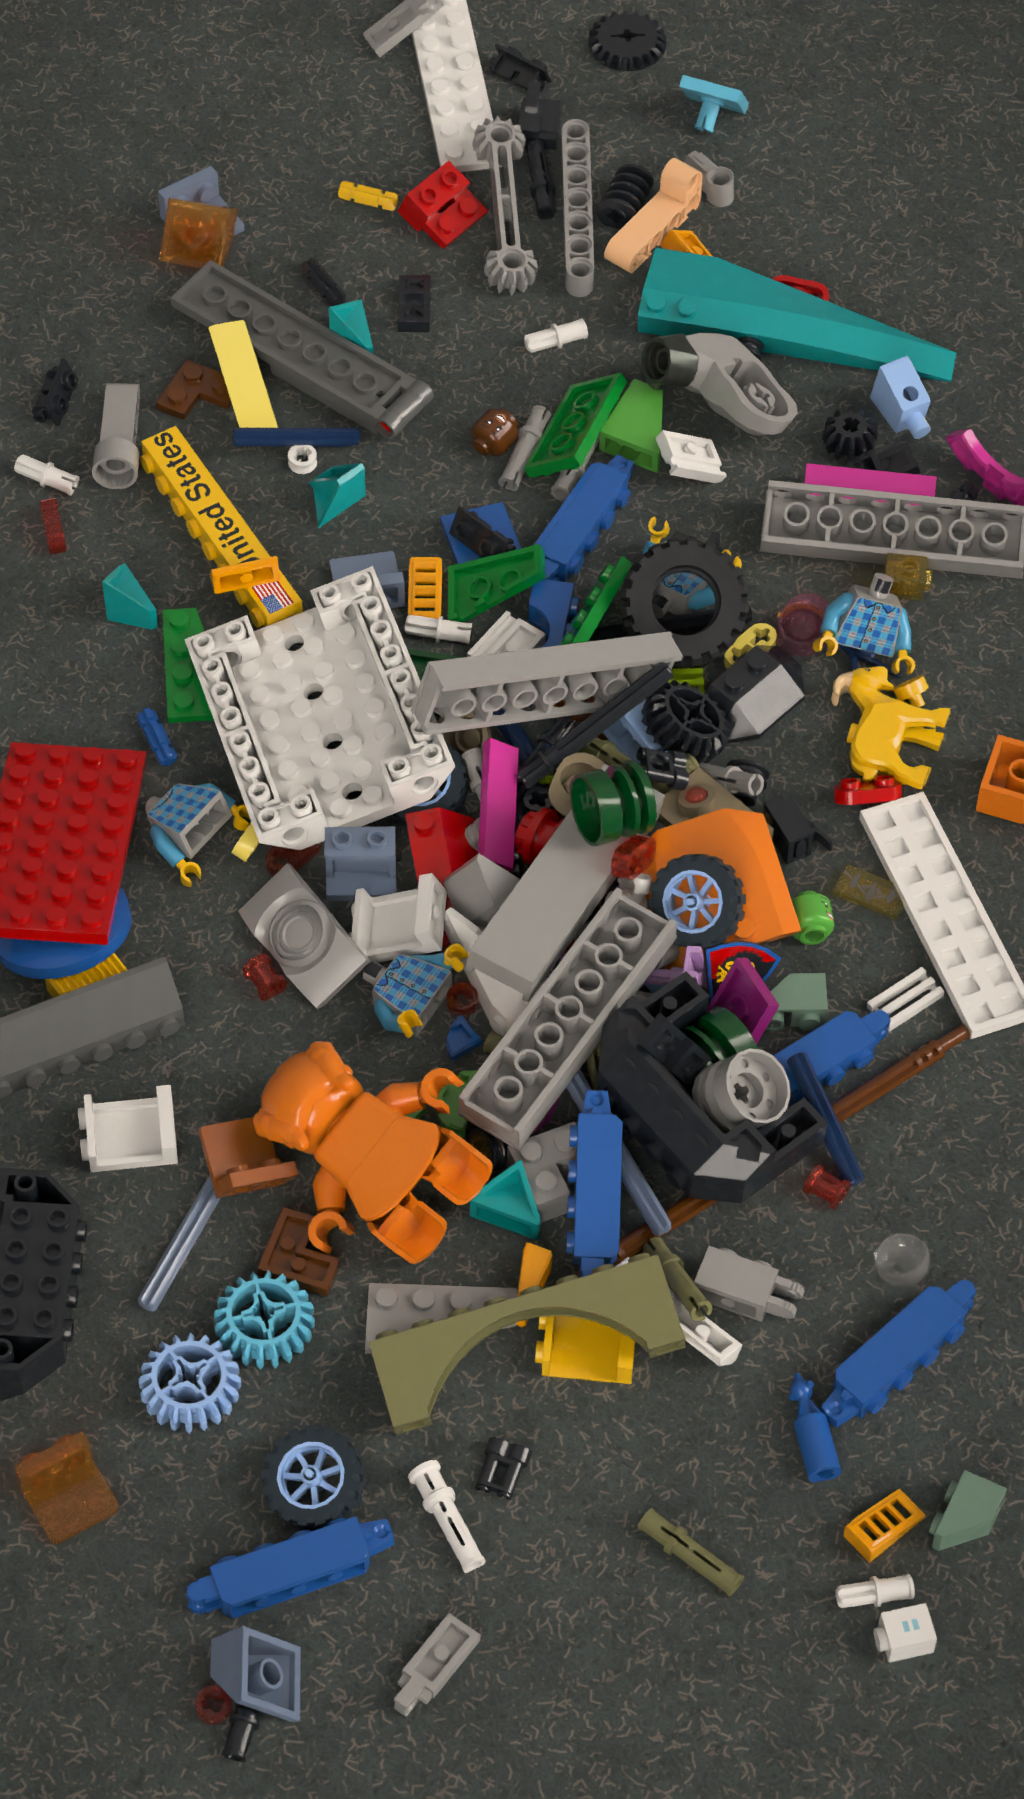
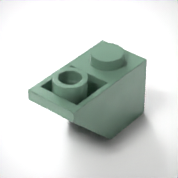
M825 973L789 974L770 991L780 1006L766 1030L778 1031L783 1027H799L802 1030L811 1031L826 1023L828 1002Z
M964 1470L959 1482L952 1480L948 1487L944 1502L949 1504L945 1513L937 1512L931 1524L929 1533L934 1535L932 1548L940 1551L989 1535L1003 1505L1007 1488Z

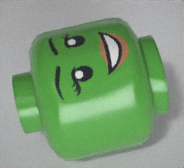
M803 891L792 899L802 932L792 936L804 944H819L834 929L832 904L826 896L820 893Z

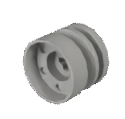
M749 1048L703 1068L695 1079L692 1097L697 1106L725 1135L746 1119L755 1128L779 1119L786 1111L789 1103L790 1084L784 1067L774 1056L764 1050Z

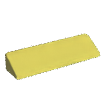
M245 321L227 322L208 327L239 428H278Z

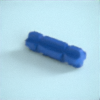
M144 708L142 712L137 714V721L140 727H143V733L152 751H155L158 763L166 767L177 761V754L174 748L171 747V742L162 724L159 723L156 712L150 708Z

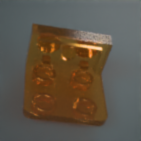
M83 1431L75 1435L61 1437L52 1447L40 1453H30L19 1464L14 1466L18 1487L49 1541L53 1544H59L115 1515L119 1510L116 1498L92 1459L90 1442Z

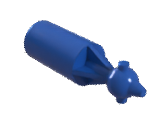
M795 1373L789 1398L792 1401L796 1400L799 1402L797 1419L793 1425L808 1479L813 1483L834 1479L841 1474L842 1470L827 1417L810 1400L814 1383L811 1380H804L800 1373Z

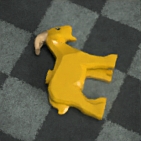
M882 666L858 668L839 675L833 682L832 704L837 706L839 698L844 693H850L851 698L858 705L862 714L859 724H851L847 736V742L851 743L849 760L852 769L858 775L863 776L862 781L870 782L878 775H892L894 780L901 782L902 785H910L922 790L923 786H926L932 767L925 765L910 767L903 763L899 756L902 742H913L939 751L944 733L936 732V726L945 727L951 709H922L879 692L880 690L893 691L894 685L887 680L888 670ZM923 727H931L935 729H925Z

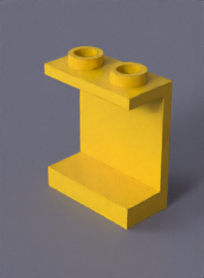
M566 1316L539 1317V1330H545L544 1341L537 1340L535 1363H542V1376L631 1384L635 1341L613 1328L586 1319Z

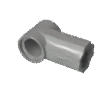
M695 150L688 154L684 163L702 173L701 190L706 193L708 202L716 207L730 205L734 200L733 172L727 167H718L702 152L698 153Z

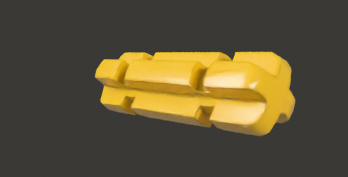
M342 181L339 186L338 197L340 199L350 201L352 198L356 203L377 208L381 205L382 209L394 211L398 205V194L385 191L384 194L381 189L360 184L355 187V183Z

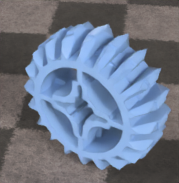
M190 1332L187 1341H180V1338L175 1335L173 1345L169 1346L161 1341L159 1345L160 1353L150 1351L148 1355L149 1363H143L141 1367L143 1376L139 1378V1388L142 1390L140 1396L141 1401L147 1404L146 1408L150 1416L157 1414V1422L160 1425L165 1424L170 1419V1427L175 1432L179 1428L180 1423H185V1429L190 1434L193 1429L192 1423H199L200 1428L205 1431L207 1429V1419L210 1418L211 1421L219 1425L221 1422L220 1412L230 1415L232 1411L231 1403H237L239 1399L237 1390L241 1387V1378L238 1376V1364L232 1362L233 1354L230 1350L223 1351V1346L219 1340L210 1345L209 1337L205 1334L200 1341H195L194 1335ZM171 1368L174 1377L168 1381V1386L161 1390L159 1387L160 1381ZM219 1374L221 1378L219 1385L208 1396L206 1386L212 1382V1377Z

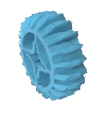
M268 1270L264 1278H258L252 1272L248 1282L238 1277L236 1281L237 1288L227 1285L225 1297H219L217 1301L218 1310L214 1312V1322L216 1323L214 1329L215 1335L220 1338L223 1350L229 1349L233 1354V1360L242 1355V1363L247 1367L252 1362V1358L256 1359L257 1367L261 1370L264 1366V1360L271 1359V1365L276 1369L279 1365L278 1357L282 1356L285 1361L290 1363L293 1359L292 1351L302 1354L304 1350L303 1342L310 1343L312 1338L310 1330H313L315 1327V1319L312 1316L314 1314L313 1304L308 1302V1293L306 1290L299 1291V1284L296 1280L286 1284V1276L283 1273L277 1279H272V1274ZM268 1299H274V1300H277V1301H280V1302H276V1303H275V1302H271V1301L268 1300ZM254 1301L249 1309L241 1311V1315H237L243 1306ZM260 1309L263 1310L264 1317L268 1320V1329H266L265 1323L262 1321ZM292 1322L291 1326L283 1334L275 1337V1333L279 1329L287 1327V1323ZM249 1335L258 1336L261 1340H259V1339H253V1338H250V1337H248V1336H249Z

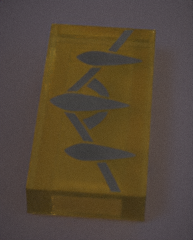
M848 864L833 890L834 896L896 920L904 907V903L893 882Z

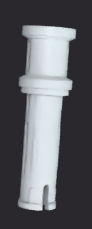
M437 1460L426 1461L415 1467L408 1474V1479L410 1483L416 1484L424 1499L422 1502L424 1509L434 1514L447 1541L461 1563L464 1573H468L483 1566L486 1560L481 1555L468 1527L454 1504L455 1492L453 1488L447 1487L439 1472L441 1469ZM431 1481L433 1483L434 1490L430 1488L428 1482ZM451 1523L455 1524L460 1536L462 1537L465 1543L464 1546L460 1544L455 1532L451 1527Z

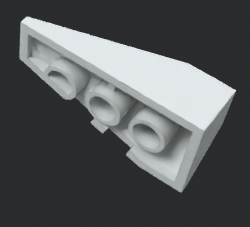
M452 907L446 910L444 930L451 945L461 944L469 954V949L482 933L480 928ZM468 958L461 959L460 961L464 964L463 969L492 1029L497 1034L504 1036L529 1003L522 1000V993L477 969L472 973L467 971Z

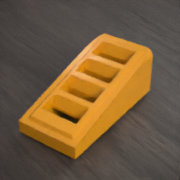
M411 557L409 559L408 615L439 619L442 609V558ZM416 584H435V585H416ZM415 597H435V598H415ZM415 608H435V611H415Z
M531 1243L525 1244L517 1297L526 1288L533 1286L544 1288L552 1271V1251ZM529 1319L516 1322V1325L523 1328Z
M899 1488L847 1524L843 1536L870 1563L922 1521L926 1515ZM898 1501L911 1516L906 1519L893 1505ZM887 1510L899 1524L895 1526L883 1513ZM875 1519L888 1530L885 1534L873 1522ZM867 1527L877 1539L873 1541L863 1529Z

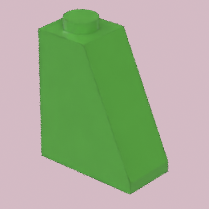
M634 378L600 431L599 450L613 456H622L633 461L638 466L658 473L661 451L656 437L662 432L663 389L655 390L647 383Z

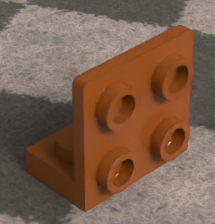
M253 1117L207 1125L198 1130L216 1199L280 1186L298 1175L295 1161L281 1163L280 1158L276 1156L273 1142L256 1134Z

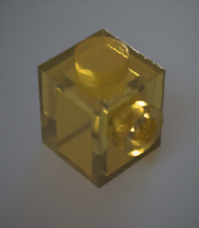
M888 553L885 575L893 579L889 593L896 595L898 599L922 601L924 590L931 589L932 571L926 570L927 557Z

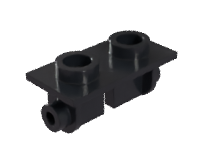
M498 44L495 45L499 55L497 58L492 57L488 64V68L491 69L493 74L511 82L514 75L518 73L519 75L514 83L525 90H528L529 81L541 82L540 93L545 86L543 81H552L547 71V66L541 61L534 58L530 61L511 46L504 48Z
M65 358L61 359L59 367L54 366L47 371L46 379L41 389L44 395H39L32 409L33 418L37 422L43 423L46 419H52L56 426H60L64 414L68 411V403L73 390L77 388L78 378Z
M461 506L458 507L449 534L478 556L484 558L516 550V546L513 545L514 541L511 538H506L497 530L493 531L491 529L492 526L478 517L475 511L469 512Z

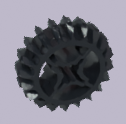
M676 680L665 683L646 698L647 701L641 710L643 715L641 722L647 726L645 732L654 737L653 743L660 744L663 747V752L675 750L685 754L690 753L697 760L698 764L702 762L709 763L717 755H720L731 734L728 729L730 723L724 718L726 712L717 707L718 702L712 701L708 697L709 693L703 694L700 692L698 686L690 687L686 681L682 684Z

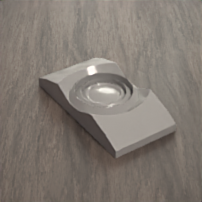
M289 863L238 911L252 934L277 960L285 975L317 1009L326 1005L370 962Z

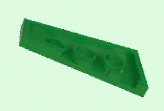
M622 556L614 565L608 563L603 568L597 578L599 581L593 586L584 600V606L571 622V631L562 638L559 645L589 641L629 569L632 567V562Z
M197 609L163 610L168 723L214 721L184 640L204 632Z

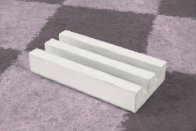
M920 967L867 1002V1009L873 1013L880 1006L921 981L920 984L881 1008L882 1011L891 1014L926 990L930 991V993L890 1018L891 1022L889 1028H887L889 1032L944 996L943 988L935 986V980L931 976L929 978L926 976V970L923 967Z

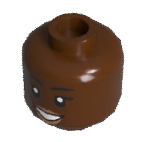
M503 408L499 410L488 409L471 428V436L474 440L472 442L473 447L484 456L488 453L492 456L503 455L519 436L517 429L519 425L516 418Z

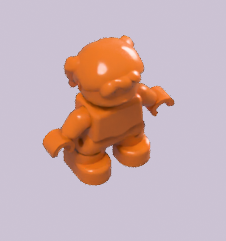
M323 1041L313 1042L305 1052H299L290 1056L277 1068L263 1089L261 1108L253 1116V1124L258 1136L284 1144L291 1149L295 1148L310 1155L314 1154L315 1160L321 1165L312 1184L318 1214L311 1220L308 1228L309 1240L316 1248L330 1255L332 1247L327 1242V1235L336 1226H339V1229L347 1235L356 1234L351 1222L340 1214L345 1211L346 1192H348L360 1217L368 1222L366 1224L370 1232L409 1263L417 1264L423 1261L437 1248L446 1232L447 1222L428 1205L418 1201L412 1191L423 1178L431 1182L438 1191L456 1205H464L474 1199L480 1193L483 1186L486 1185L492 1173L493 1164L487 1157L452 1130L440 1128L434 1123L407 1117L406 1115L425 1109L426 1104L442 1114H450V1107L444 1101L438 1100L439 1092L446 1085H455L457 1088L465 1084L462 1079L446 1068H436L427 1073L422 1082L391 1083L375 1097L369 1092H364L359 1081L353 1076L351 1067L343 1063L332 1043Z

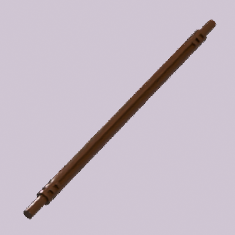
M962 1024L940 1039L928 1041L916 1051L911 1052L905 1058L831 1104L839 1123L942 1059L946 1051L970 1036L968 1028ZM685 1197L665 1210L671 1221V1230L669 1232L718 1201ZM646 1222L619 1240V1253L617 1254V1261L613 1263V1266H617L627 1257L630 1258L643 1250L646 1242L651 1245L652 1243L649 1239L653 1237L662 1238L669 1232L661 1236H655ZM578 1269L571 1275H577V1277L579 1278L580 1269Z

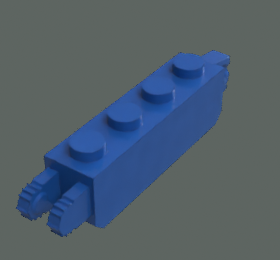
M616 455L607 465L599 462L589 466L534 544H540L545 551V579L566 582L571 574L577 575L579 573L586 552L592 553L595 550L602 529L608 530L611 527L618 506L621 508L625 507L629 500L631 491L628 489V481L634 469L633 461Z
M877 1009V1011H873V1013H869L860 1019L856 1013L845 1011L773 1055L784 1067L789 1079L790 1099L787 1109L795 1102L803 1099V1095L787 1064V1060L791 1056L805 1052L821 1085L823 1086L827 1083L828 1086H833L843 1079L846 1074L845 1071L854 1066L860 1069L873 1059L875 1046L886 1038L888 1033L887 1028H889L891 1022L889 1013L882 1011V1009Z
M586 1090L582 1113H578L577 1125H570L569 1147H576V1160H569L568 1182H575V1195L568 1196L567 1218H574L573 1232L567 1231L566 1254H573L572 1266H580L579 1278L591 1275L592 1270L599 1266L615 1263L619 1253L623 1122L616 1115L611 1114L608 1091Z
M965 1279L960 1280V1282L957 1281V1284H954L946 1292L940 1287L926 1288L835 1370L833 1393L820 1409L821 1413L826 1415L829 1423L837 1428L856 1415L861 1419L869 1411L872 1414L877 1413L888 1400L887 1395L894 1388L898 1391L904 1389L914 1376L912 1372L920 1365L926 1368L937 1358L940 1352L938 1349L946 1341L949 1344L955 1343L964 1333L965 1316L968 1310H971V1307H973V1297L976 1294L973 1282Z
M356 1516L350 1519L338 1518L330 1521L325 1527L312 1532L308 1530L299 1531L283 1542L259 1545L251 1553L239 1557L234 1555L224 1557L217 1561L215 1565L210 1566L209 1576L198 1579L197 1582L189 1583L186 1594L189 1602L187 1604L188 1608L193 1611V1614L197 1613L198 1615L221 1608L224 1615L235 1619L365 1574L370 1565V1557L394 1545V1536L387 1519L359 1524Z

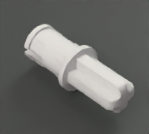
M583 318L558 326L551 324L549 329L526 335L524 337L525 347L531 353L557 346L559 349L562 348L563 344L588 338V329Z
M21 455L15 462L14 470L16 473L40 482L42 487L48 485L71 496L75 491L72 487L77 488L79 484V476L55 468L52 462L45 464L26 455Z
M408 615L406 618V634L435 638L438 643L440 639L469 645L472 623L443 620V616L435 619Z
M910 1574L885 1579H878L876 1576H872L866 1582L840 1585L835 1590L837 1604L841 1608L873 1603L875 1607H881L882 1603L889 1601L914 1599L915 1591L912 1577H910Z

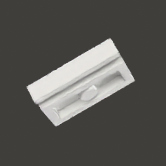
M662 430L656 437L665 463L671 465L670 475L710 483L722 482L726 478V473L720 471L719 467L722 463L711 439Z
M506 611L470 649L467 657L540 648L546 642V633L520 618H513L511 613Z

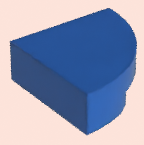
M463 1015L454 1020L446 1039L447 1053L451 1061L482 1045L481 1038Z

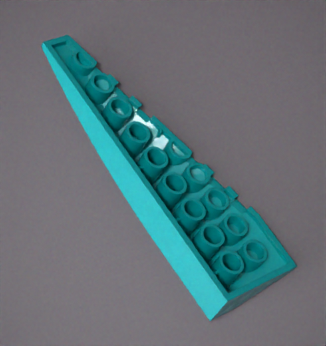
M655 248L638 311V332L660 336L679 333L684 335L718 333L732 336L736 339L742 336H749L763 342L764 347L761 352L879 370V367L908 356L919 377L951 382L956 359V352L718 257Z

